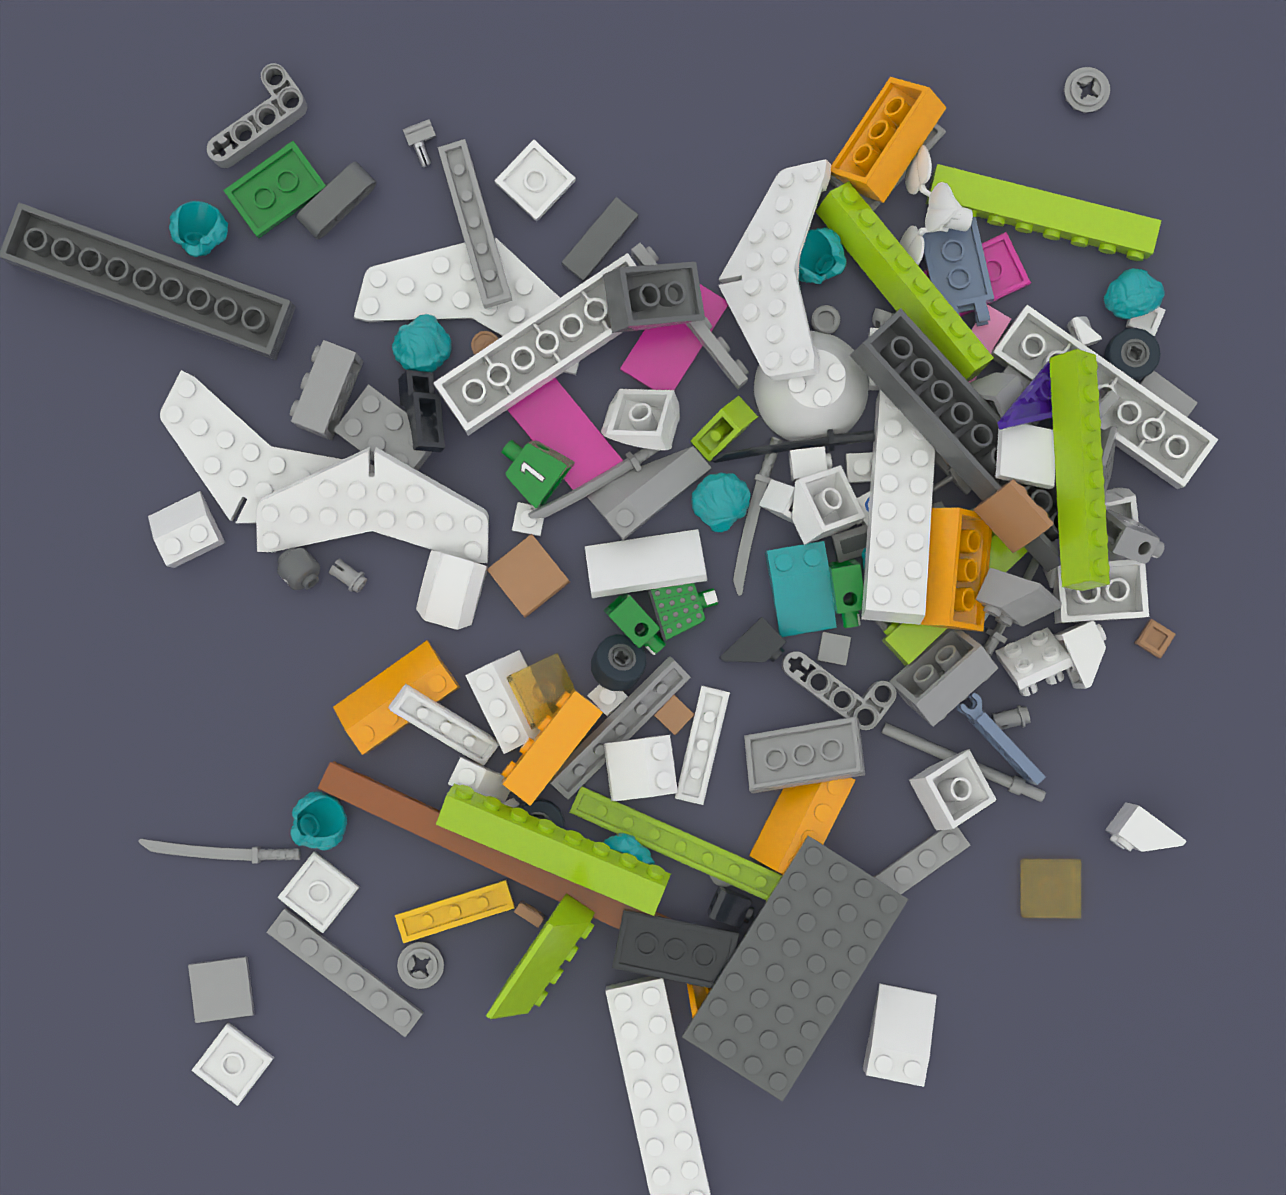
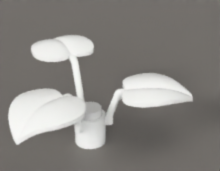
M925 145L920 147L908 165L905 177L906 189L910 194L915 195L920 190L921 193L929 197L925 227L918 230L916 226H910L900 241V244L917 265H919L924 254V239L922 236L925 233L936 231L948 232L949 228L965 232L970 228L973 218L972 210L964 208L959 204L947 183H938L932 192L927 190L925 183L930 179L932 163Z

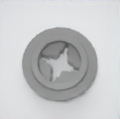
M1083 67L1075 70L1067 78L1063 89L1066 96L1065 101L1069 102L1073 110L1081 111L1084 114L1098 111L1105 105L1110 95V84L1107 77L1101 71L1092 67ZM1092 81L1093 85L1090 92L1093 96L1087 95L1081 99L1082 89L1079 87H1086Z
M416 942L410 944L401 952L398 958V973L401 979L410 987L416 989L431 987L443 974L444 960L441 952L431 943ZM414 955L420 960L431 958L426 965L427 973L421 969L415 970L413 973L411 972L416 965Z

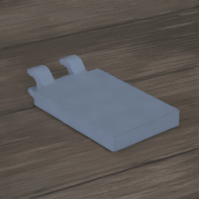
M976 217L972 218L971 226L965 232L949 228L948 232L936 231L925 233L922 236L924 239L923 256L930 281L958 315L962 312L974 310L976 326L988 325L990 315L986 303L993 302L994 295Z
M970 693L967 697L971 702L969 708L963 703L955 707L959 713L964 714L968 718V721L1027 783L1038 785L1046 778L995 722L982 711V699L978 694Z

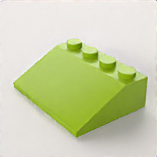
M565 894L504 984L486 1016L490 1019L529 1013L534 1004L540 1007L549 993L544 990L549 982L553 985L557 982L564 971L560 968L563 961L570 962L579 949L575 945L578 939L581 937L585 940L593 929L594 924L591 923L595 912L568 894Z

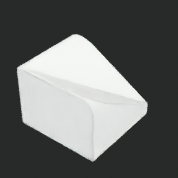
M1086 316L1075 317L1067 324L1070 335L1085 346L1096 344L1102 340L1101 336L1091 328L1089 319Z

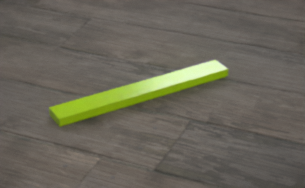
M583 786L580 787L569 812L616 834L626 833L633 835L645 847L766 901L782 877L777 872L622 803L611 801L610 798Z

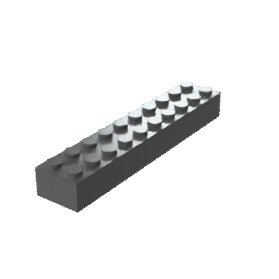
M22 203L17 205L0 250V258L9 264L276 360L296 308L287 299Z
M900 308L852 352L850 357L976 495L984 501L1009 482L995 478L998 421L1001 417ZM1056 478L1054 487L1051 489L1018 483L1027 490L1029 497L1047 512L1048 517L1054 523L1044 533L1024 546L1047 572L1061 565Z

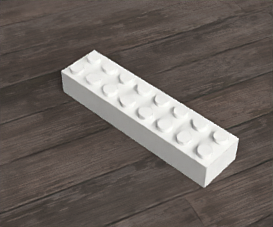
M628 253L434 382L437 391L468 436L622 333H612L603 274L619 267L636 266Z
M1026 305L992 351L991 355L994 357V360L1005 368L1010 365L1032 381L1051 357L1075 349L1096 354L1099 399L1106 392L1112 390L1120 396L1100 419L1101 431L1111 426L1117 427L1115 446L1176 489L1185 487L1219 439L1036 310Z
M880 389L876 399L875 441L873 442L861 619L920 625L926 612L935 449Z
M648 976L608 985L605 991L650 1195H711L664 979Z

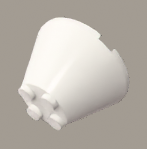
M810 331L813 345L817 348L820 360L819 374L774 381L763 372L760 365L757 368L754 380V396L759 413L773 432L790 442L827 437V430L833 429L834 434L847 433L858 422L865 409L868 398L867 374L850 357L854 350L846 342L831 334Z

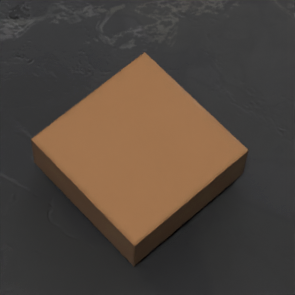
M1149 619L1134 643L1160 659L1176 634L1155 620Z
M673 695L654 716L676 735L695 714Z
M520 901L514 913L539 928L545 918V914L525 901Z

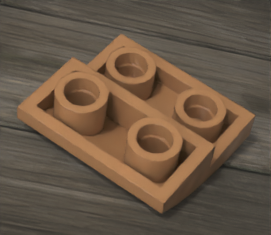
M1014 479L1000 487L992 496L982 501L973 509L1012 553L1036 539L1054 524L1048 517L1047 512L1038 506L1029 497L1027 490Z
M532 534L487 569L525 618L570 583Z

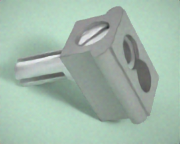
M430 119L403 129L409 147L413 146L416 150L422 167H426L419 148L421 147L429 166L431 162L425 149L424 141L436 137Z

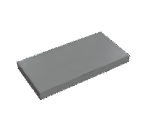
M857 716L744 735L749 791L751 793L865 775L860 725Z

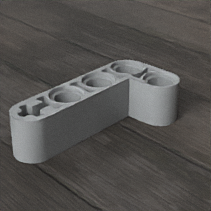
M276 63L268 64L261 72V80L271 97L208 142V156L218 167L229 168L306 114L307 102L281 65ZM273 76H283L282 81L279 84H270V80ZM289 99H299V103L296 107H286V103ZM266 115H275V120L272 124H263V119ZM247 130L252 131V135L249 140H239L240 134L242 132ZM231 140L235 142V144L238 146L237 148L233 147V145L230 143ZM221 148H223L226 152V154L222 157L218 152Z
M801 652L788 653L784 656L781 663L782 670L788 677L841 717H856L860 710L868 709L871 712L872 719L867 725L859 723L861 730L873 729L896 699V689L887 681L874 682L864 695L860 697ZM790 658L793 660L800 658L799 665L805 670L809 669V665L813 667V670L806 675L804 682L800 679L804 675L801 671L794 670L791 672L789 670L791 664L788 662ZM815 674H821L825 677L826 685L822 690L817 691L811 686V678ZM881 685L885 686L889 691V697L884 702H879L875 698V690ZM840 691L845 692L849 697L848 704L843 708L837 707L834 703V696Z

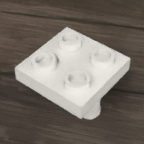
M1048 627L1016 642L1009 643L995 651L999 662L1015 682L1022 696H1030L1028 687L1031 688L1033 694L1036 693L1038 690L1036 682L1043 679L1048 684H1057L1055 675H1057L1058 681L1061 682L1064 679L1062 671L1073 666L1071 657Z

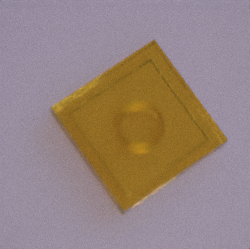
M558 653L506 677L531 729L538 727L547 714L552 717L559 708L555 704L565 691L571 693L575 689Z
M1021 859V917L1081 918V860Z

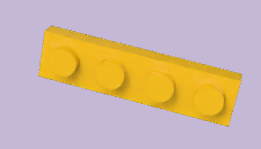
M506 879L396 914L395 918L402 941L406 943L514 909L515 905Z

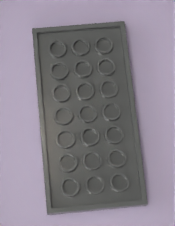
M807 835L684 1031L682 1038L783 1102L909 899Z

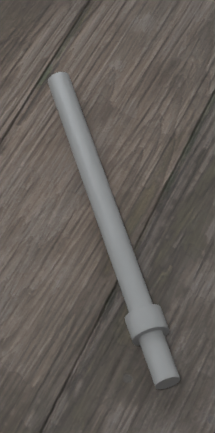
M885 723L881 732L942 760L957 754L888 723ZM977 762L986 779L1007 787L1009 792L1018 796L1023 794L1039 802L1043 801L1046 792L1025 783V779L1016 775L1013 777Z

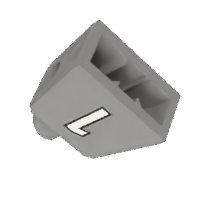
M1106 508L1107 545L1112 553L1143 564L1148 563L1151 557L1159 558L1162 555L1164 543L1160 541L1157 535L1143 524Z

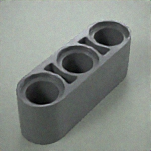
M355 161L348 165L298 213L297 219L316 239H321L373 191L377 182Z

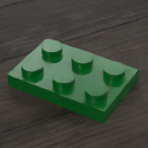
M292 141L223 191L259 239L307 205L326 185L295 142Z

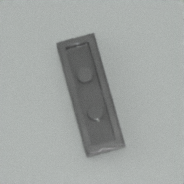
M616 197L565 257L562 265L584 282L635 222L638 214Z

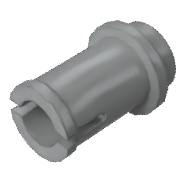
M339 558L335 562L337 566L332 565L329 574L349 586V591L360 592L367 582V578L364 577L365 573L362 571L358 573Z
M1017 705L1016 709L992 713L993 721L1001 730L1020 725L1024 728L1026 724L1031 723L1026 706L1021 707Z

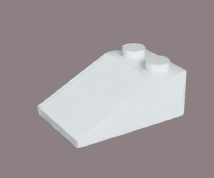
M879 983L863 1064V1071L866 1075L924 1087L930 1058L936 994Z

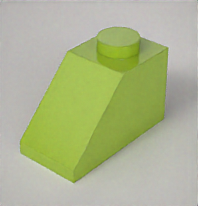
M737 396L724 406L698 432L691 442L710 462L714 456L722 452L743 433L758 416L740 396Z

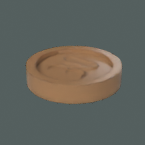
M490 331L477 333L471 342L474 355L497 341L498 337Z

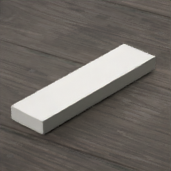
M406 683L389 705V709L393 713L483 767L499 746L495 737Z
M701 686L678 782V793L675 795L676 799L703 805L730 692Z

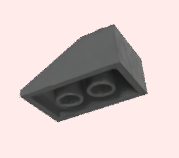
M696 262L619 267L603 274L612 333L638 331L705 320Z

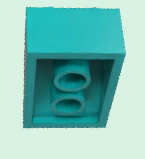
M824 541L766 551L765 557L779 635L786 637L837 628L830 571Z

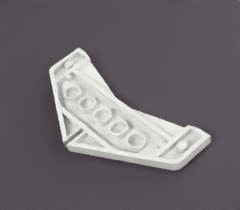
M826 159L785 168L777 174L719 278L722 284L718 286L763 372L774 381L819 374L820 360L817 348L813 345L798 278L800 254L820 194L826 191L831 176V164Z
M495 238L513 301L487 309L484 308L466 244L461 243L370 267L363 279L354 318L369 323L414 320L423 314L433 315L436 319H472L504 336L560 297ZM579 362L564 372L576 375Z
M182 370L160 412L161 421L230 521L234 520L244 498H247L236 524L256 523V508L263 497L343 460L270 446L197 378ZM370 464V473H375V465Z
M369 447L263 497L256 508L257 552H276L374 531L472 562H488L489 515L487 511L377 447L374 451L375 473H370Z

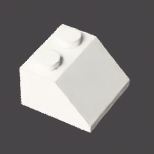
M841 465L795 481L792 520L804 545L845 531L865 518Z
M201 491L148 516L154 542L168 567L175 568L225 543Z
M1094 620L1081 622L1054 634L1055 638L1071 657L1073 666L1066 669V672L1073 687L1076 689H1086L1092 686L1106 649L1103 642L1106 640L1105 632L1100 624H1095Z
M670 735L604 743L611 801L678 793Z
M970 749L928 767L909 780L936 831L954 829L996 801Z
M1125 802L1106 828V831L1112 835L1110 840L1123 850L1126 849L1130 852L1132 849L1143 852L1178 847L1186 843L1185 839L1139 805Z

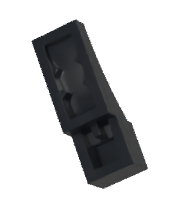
M406 370L398 379L400 406H404L410 424L413 450L442 452L445 449L441 399L440 394H435L433 372Z

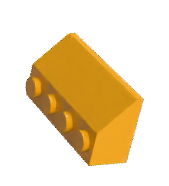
M890 77L831 165V175L843 183L849 181L861 195L884 203L947 107L930 87Z
M932 508L926 612L921 625L980 632L984 630V606L976 598L989 571L992 530L975 511L963 508Z
M428 640L333 706L346 733L362 755L369 753L410 723L389 709V705L405 683L437 703L460 688V685Z
M575 689L571 693L565 691L555 704L559 707L552 717L549 714L544 717L537 727L540 730L539 734L534 740L530 737L526 740L519 750L522 755L516 763L510 761L501 773L504 776L502 785L530 806L603 713L599 707Z
M844 778L783 788L749 856L784 874L807 835L822 845L824 844L855 779Z

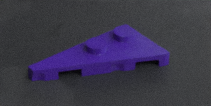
M1049 361L998 421L999 430L1053 418Z

